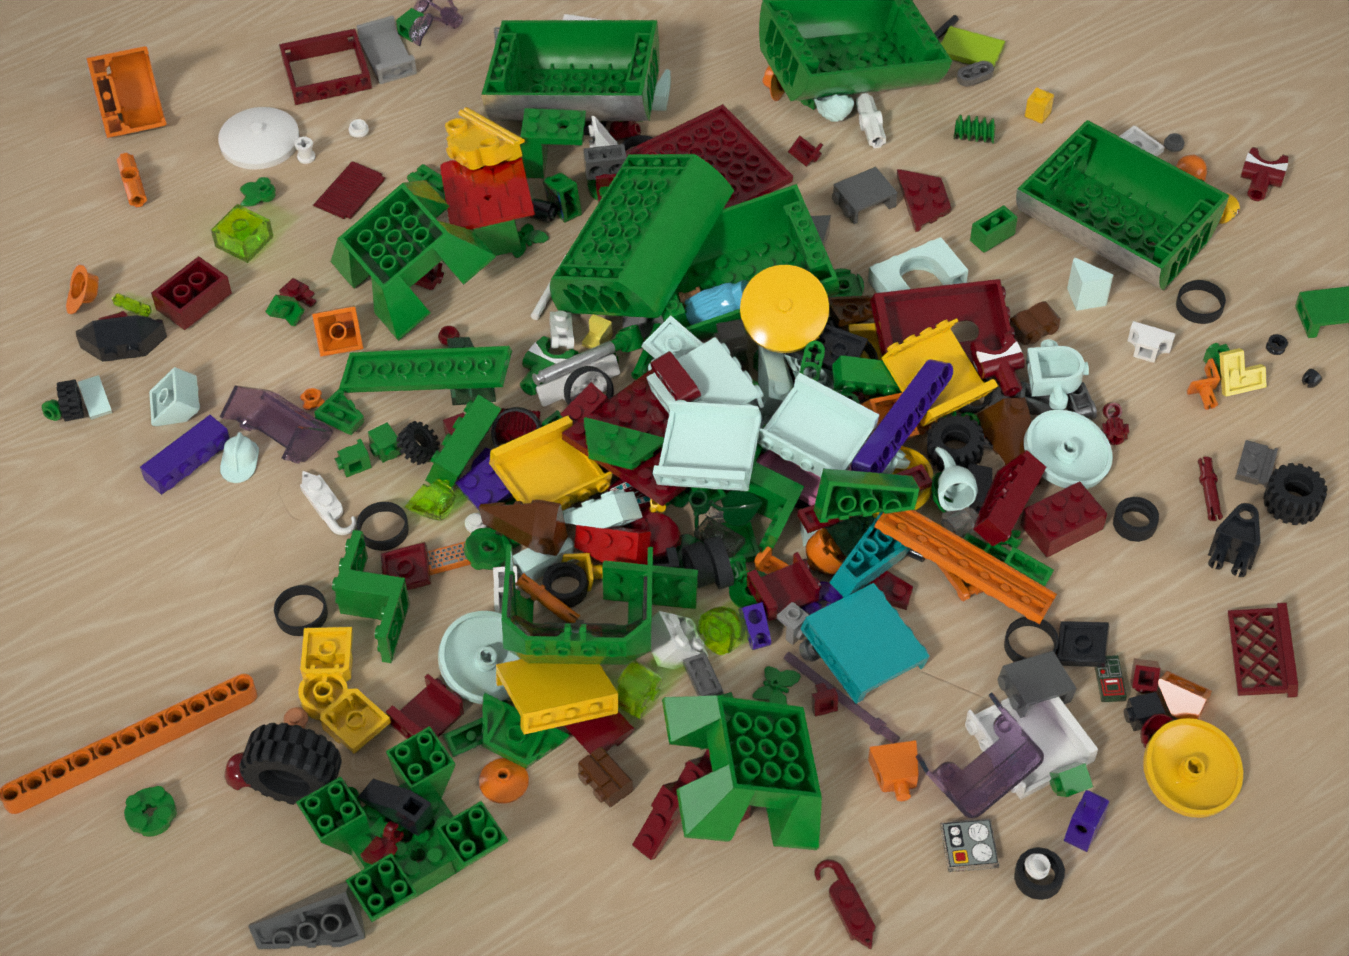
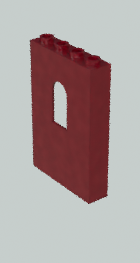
M1000 279L874 293L870 304L881 359L888 352L887 348L892 344L898 342L900 345L904 343L903 341L914 334L918 337L923 330L929 327L933 330L937 324L946 319L948 322L954 319H958V322H973L979 330L978 337L974 340H980L990 350H1000L1002 348L1000 343L1001 333L1009 332L1015 337L1014 328L1010 326L1009 322L1010 309L1005 303V287L1001 285ZM971 341L959 342L974 366L970 351Z

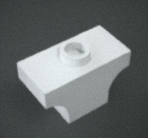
M1133 321L1128 337V342L1132 343L1135 347L1133 357L1154 363L1158 355L1162 353L1170 354L1175 333Z

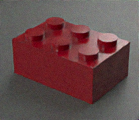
M199 256L151 292L156 310L183 330L189 328L232 294L228 276Z
M1079 481L1023 509L1020 526L1046 558L1103 530L1107 512Z

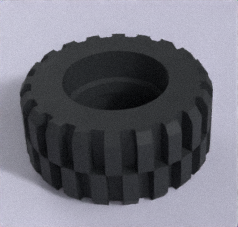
M269 723L267 725L263 724L251 732L239 764V770L246 784H250L253 790L261 792L266 797L274 798L276 801H284L287 804L294 805L298 800L337 779L342 759L338 748L335 747L332 741H327L325 736L318 735L309 728L307 730L299 725L292 726L288 725V723Z

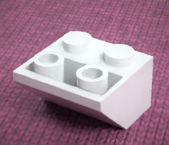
M658 611L652 617L651 652L658 666L677 669L683 667V659L704 652L708 657L705 644L699 637L696 625L691 618Z

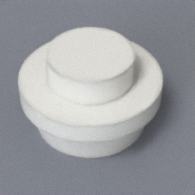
M356 119L350 123L349 133L351 136L361 138L368 134L369 127L364 120Z
M480 513L470 514L465 519V528L470 533L475 529L487 528L482 523Z
M1031 854L1025 860V868L1031 877L1043 879L1049 873L1050 862L1043 854Z

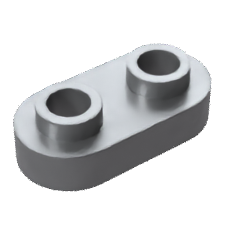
M979 61L960 68L957 72V82L967 87L992 78L994 66L988 61Z

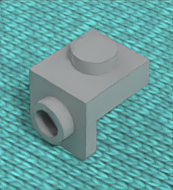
M791 602L777 615V620L786 626V640L792 645L806 637L800 629L805 617L809 616L794 602Z

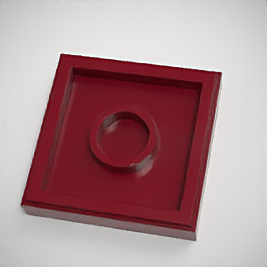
M425 542L381 553L382 575L405 578L407 591L431 584L428 549Z

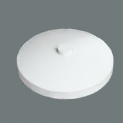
M256 107L243 110L229 118L221 127L218 141L221 153L227 161L244 169L256 170L270 168L287 160L296 151L294 144L300 138L296 121L288 113L271 107Z

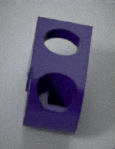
M763 602L739 608V615L742 618L750 648L756 650L770 646L771 636Z

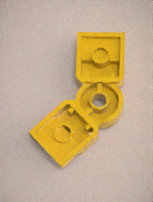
M352 627L304 628L300 666L303 680L298 689L302 708L309 717L320 720L323 730L338 744L342 743L355 754L391 723L390 717L358 689H348L346 682L351 679L353 662Z

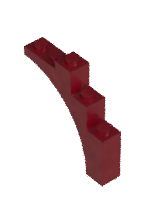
M709 749L706 750L702 757L689 760L678 780L662 785L651 804L653 809L632 844L648 859H656L669 837L681 822L676 790L713 772Z

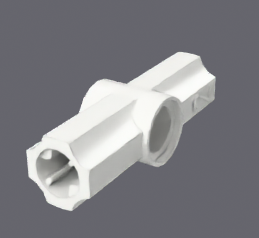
M864 93L856 98L860 128L862 131H865L869 145L873 148H880L886 143V136L882 127V114L880 110L877 111L873 96Z

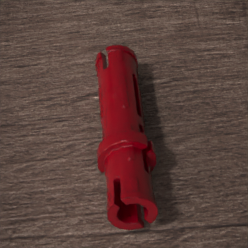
M1205 456L1203 457L1204 463L1202 458H1199L1197 461L1201 475L1199 476V483L1203 486L1208 520L1217 521L1216 515L1219 520L1223 518L1216 485L1218 478L1214 473L1212 458Z

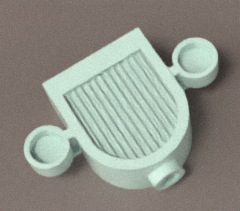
M1051 339L1044 340L1040 347L1027 349L1026 365L1032 396L1050 395L1049 406L1053 410H1064L1068 402L1066 394L1077 390L1082 383L1083 375L1089 374L1088 362H1084L1081 354L1075 349L1067 346H1058L1057 342Z

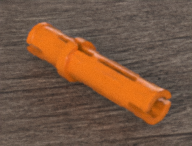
M525 573L515 583L516 586L532 597L531 600L534 602L538 601L567 624H575L581 616L548 592L543 584L540 586Z

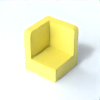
M593 314L589 319L590 331L582 341V346L591 349L608 342L613 336L612 321Z

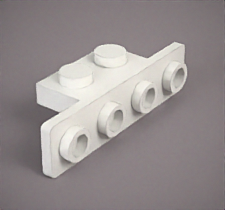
M614 354L585 365L599 368L610 378L620 374ZM573 371L536 387L540 403L543 407L561 399L565 400L564 385ZM595 371L586 372L579 376L571 388V401L591 382L601 392L606 391L607 383L604 376Z

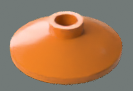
M506 758L491 761L483 768L479 776V786L482 794L495 803H510L519 799L525 793L529 783L527 770ZM501 775H508L506 778H499Z

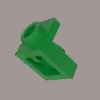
M275 294L265 312L270 317L286 319L291 326H296L305 310L294 297Z

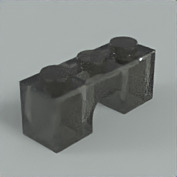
M743 320L717 323V333H713V337H716L720 344L725 343L730 351V356L732 358L735 356L739 361L740 369L742 371L746 370L749 373V363L745 351L748 350L747 336Z

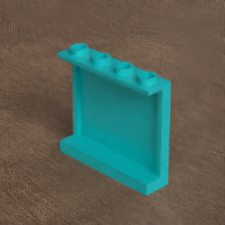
M874 583L805 617L800 629L855 704L863 701L866 694L903 673L917 666L923 669L930 657L927 649L919 643L911 628L906 626L900 618L898 611L890 605L884 593Z

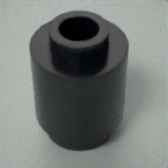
M537 198L532 200L535 215L529 216L531 219L550 223L552 219L556 218L557 208L555 203Z

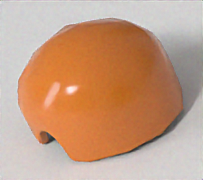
M1187 155L1177 162V168L1200 180H1206L1207 165L1203 158L1197 155Z

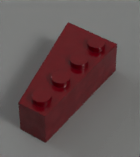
M1025 450L997 470L973 530L992 546L999 542L1007 541L1012 534L1011 531L1047 467L1028 450Z

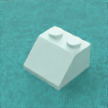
M174 367L149 391L152 426L187 422L193 415L198 413L200 403L196 375Z

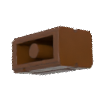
M602 747L597 748L590 755L579 761L578 777L585 786L589 784L594 789L593 794L600 803L605 802L609 807H612L632 793V779Z

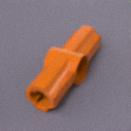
M127 152L120 154L116 160L129 204L136 208L141 207L147 201L134 155Z

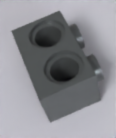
M624 144L583 148L586 179L594 180L596 176L603 174H617L627 158Z

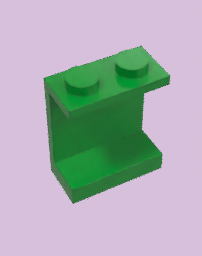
M1349 286L1299 292L1295 307L1308 338H1316L1320 326L1349 323Z

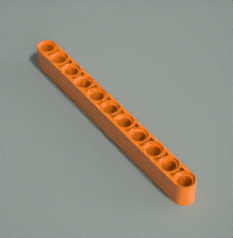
M248 674L237 675L10 781L0 788V800L7 812L11 814L21 813L235 712L256 700L258 694L253 678Z

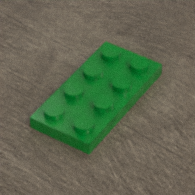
M604 560L602 566L603 600L628 602L630 599H639L642 593L643 574L648 573V565ZM653 565L652 605L696 609L698 570Z

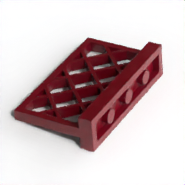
M1287 602L1277 603V608L1228 610L1238 696L1287 693V698L1297 697L1298 678ZM1261 616H1272L1273 621L1266 627L1258 619ZM1243 617L1249 622L1241 628L1234 623V618ZM1253 624L1262 630L1257 637L1247 632ZM1266 634L1275 639V642L1270 647L1260 641ZM1242 635L1252 641L1246 648L1237 643V640ZM1255 645L1265 650L1259 658L1249 652ZM1269 654L1278 659V663L1273 668L1263 662ZM1244 656L1254 661L1248 669L1239 663ZM1258 665L1268 671L1262 679L1252 673ZM1274 675L1281 680L1282 686H1271L1266 681ZM1248 676L1257 684L1254 687L1242 688V681Z

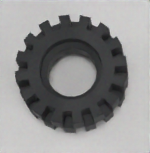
M76 380L57 382V397L64 421L84 418L83 403Z
M417 421L409 423L396 438V441L399 442L397 447L402 448L400 453H405L406 456L404 458L407 460L411 458V463L417 462V465L427 463L435 452L440 449L438 447L440 441H436L438 436L433 435L435 431L433 429L429 430V426L427 424L423 426V422L420 421L418 423Z

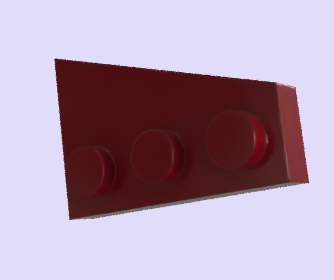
M885 571L866 585L874 583L884 593L886 600L891 606L907 610L913 592V586Z

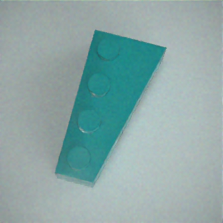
M883 512L879 513L830 581V584L843 597L860 590L904 559L911 549L874 527Z

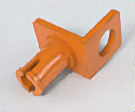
M1213 358L1208 360L1204 368L1208 379L1193 381L1187 389L1188 395L1200 394L1204 409L1209 410V405L1210 409L1218 406L1213 390L1216 389L1221 379Z

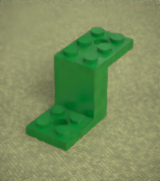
M525 108L520 136L525 142L520 144L526 178L544 179L548 144L583 146L586 122L585 110ZM561 126H567V128H565V129H562V128H559V127H561Z
M757 443L749 489L745 492L757 496L762 501V505L757 513L772 520L759 545L762 548L761 552H763L767 546L773 550L804 486L757 463L763 447Z
M353 530L351 538H348L345 544L344 558L341 557L339 561L338 577H334L332 582V590L335 591L336 595L335 603L338 604L340 614L382 620L381 624L376 626L374 634L375 639L378 641L377 651L381 654L382 662L392 663L410 606L405 578L364 572L368 554L363 531Z

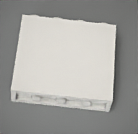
M1059 697L1030 705L1025 717L1022 718L1011 707L1009 698L977 714H974L972 710H969L965 722L967 731L970 735L976 737L982 752L989 755L995 770L999 774L1002 773L1008 788L1012 793H1016L1020 800L1050 785L1051 776L1049 772L1075 762L1088 765L1095 761L1098 748Z

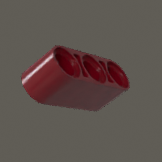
M671 351L650 362L654 373L675 401L693 402L701 397L697 385Z

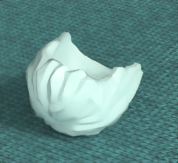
M834 94L832 97L813 99L818 112L831 122L842 121L850 114L854 105L852 97L847 95L838 96Z

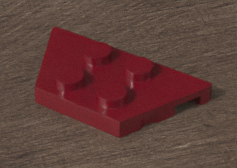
M901 169L897 170L899 185L915 232L920 231L921 226L926 223L932 224L938 218L951 213V204L941 177Z

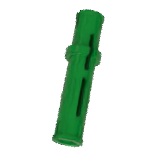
M655 323V325H653V329H652V331H651L649 337H650L662 324H660V323ZM643 349L631 373L632 378L635 380L647 373L648 366L654 358L645 349Z

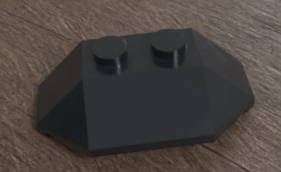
M133 315L91 321L82 329L76 331V337L82 350L105 362L147 356L167 338V332L163 320Z

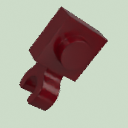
M292 278L279 290L280 295L294 297L298 302L301 301L308 307H312L317 302L312 298L315 294L309 290V286L295 278Z
M388 822L384 828L383 837L376 836L360 854L364 862L374 864L391 853L394 855L398 848L395 844L404 836L403 832L396 830L399 826L397 823Z

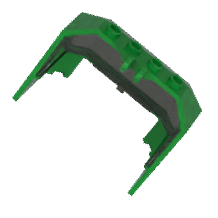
M507 545L501 617L503 649L528 663L627 665L650 652L653 547H648V573L643 574L641 597L637 600L630 599L628 601V624L584 623V620H576V623L544 622V624L533 623L534 601L531 600V597L528 599L520 595V591L516 589L512 545Z

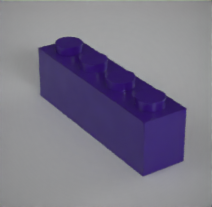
M208 415L140 466L144 480L158 493L164 494L203 463L208 462L212 456L224 449L226 441L230 439L228 429L213 416Z

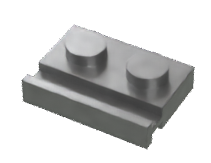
M1246 440L1235 479L1254 485L1262 484L1266 488L1272 474L1278 449H1269L1267 445Z

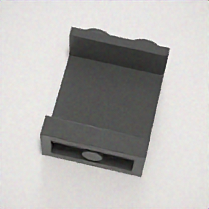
M873 167L835 183L832 199L843 210L845 217L849 218L853 224L858 223V212L875 204L883 202L889 210L896 207L898 192L877 167Z
M1054 651L1004 665L997 679L1000 689L1006 693L1011 707L1016 710L1020 718L1025 717L1030 705L1059 697L1064 704L1070 703L1077 689Z

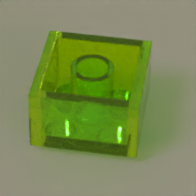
M236 204L211 229L216 248L247 263L274 237L270 219L239 204Z

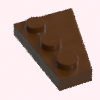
M873 295L828 297L829 314L838 327L873 318L870 304Z

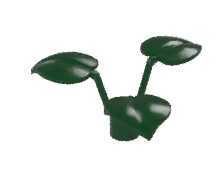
M687 487L669 502L678 508L685 507L690 503L694 512L695 535L693 537L690 534H682L681 545L676 548L679 568L685 569L682 559V548L684 546L699 541L704 545V539H698L699 515L707 513L712 506L718 511H724L723 518L726 523L732 526H743L754 518L762 505V501L751 493L735 490L726 493L727 496L721 499L723 507H720L713 500H708L704 491H692L691 487Z

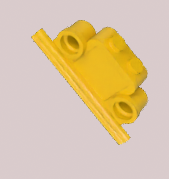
M468 107L458 112L463 118L452 119L445 124L446 132L448 133L446 138L448 144L446 152L448 156L471 170L479 169L485 165H495L504 160L513 161L522 157L520 144L525 142L523 138Z

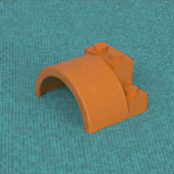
M146 46L86 58L107 138L166 125ZM108 66H110L111 73L107 74ZM122 113L123 121L119 119L117 114Z

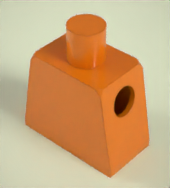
M916 740L870 747L868 761L881 791H894L897 801L910 799L909 789L916 788L918 782Z

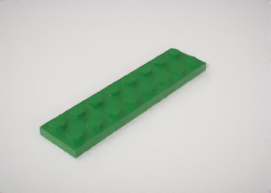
M510 346L350 352L339 389H343L344 393L499 388L504 385L512 350Z

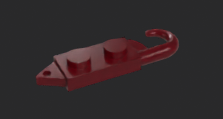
M830 859L821 861L815 868V878L817 881L821 879L820 872L824 868L834 870L838 880L830 886L829 897L851 940H856L867 948L872 949L873 932L876 926L854 884L851 883L844 867L839 862Z

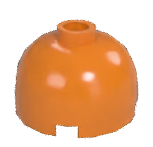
M826 528L819 529L809 538L805 546L806 557L813 571L817 570L822 574L832 575L836 574L849 553L845 546L842 549L837 544L840 539Z

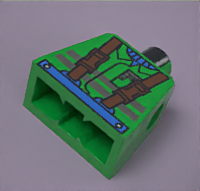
M563 173L548 176L543 180L547 201L555 203L557 215L564 223L582 215L576 182Z

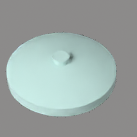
M1067 410L1044 412L1031 422L1025 433L1024 449L1028 450L1047 467L1042 477L1059 487L1067 488L1079 481L1086 489L1094 487L1104 479L1111 468L1113 454L1107 437L1095 423L1078 413Z
M476 611L461 616L448 627L438 649L439 669L447 685L460 697L477 704H482L484 693L503 702L511 699L503 685H496V664L521 659L503 649L502 614L497 612Z

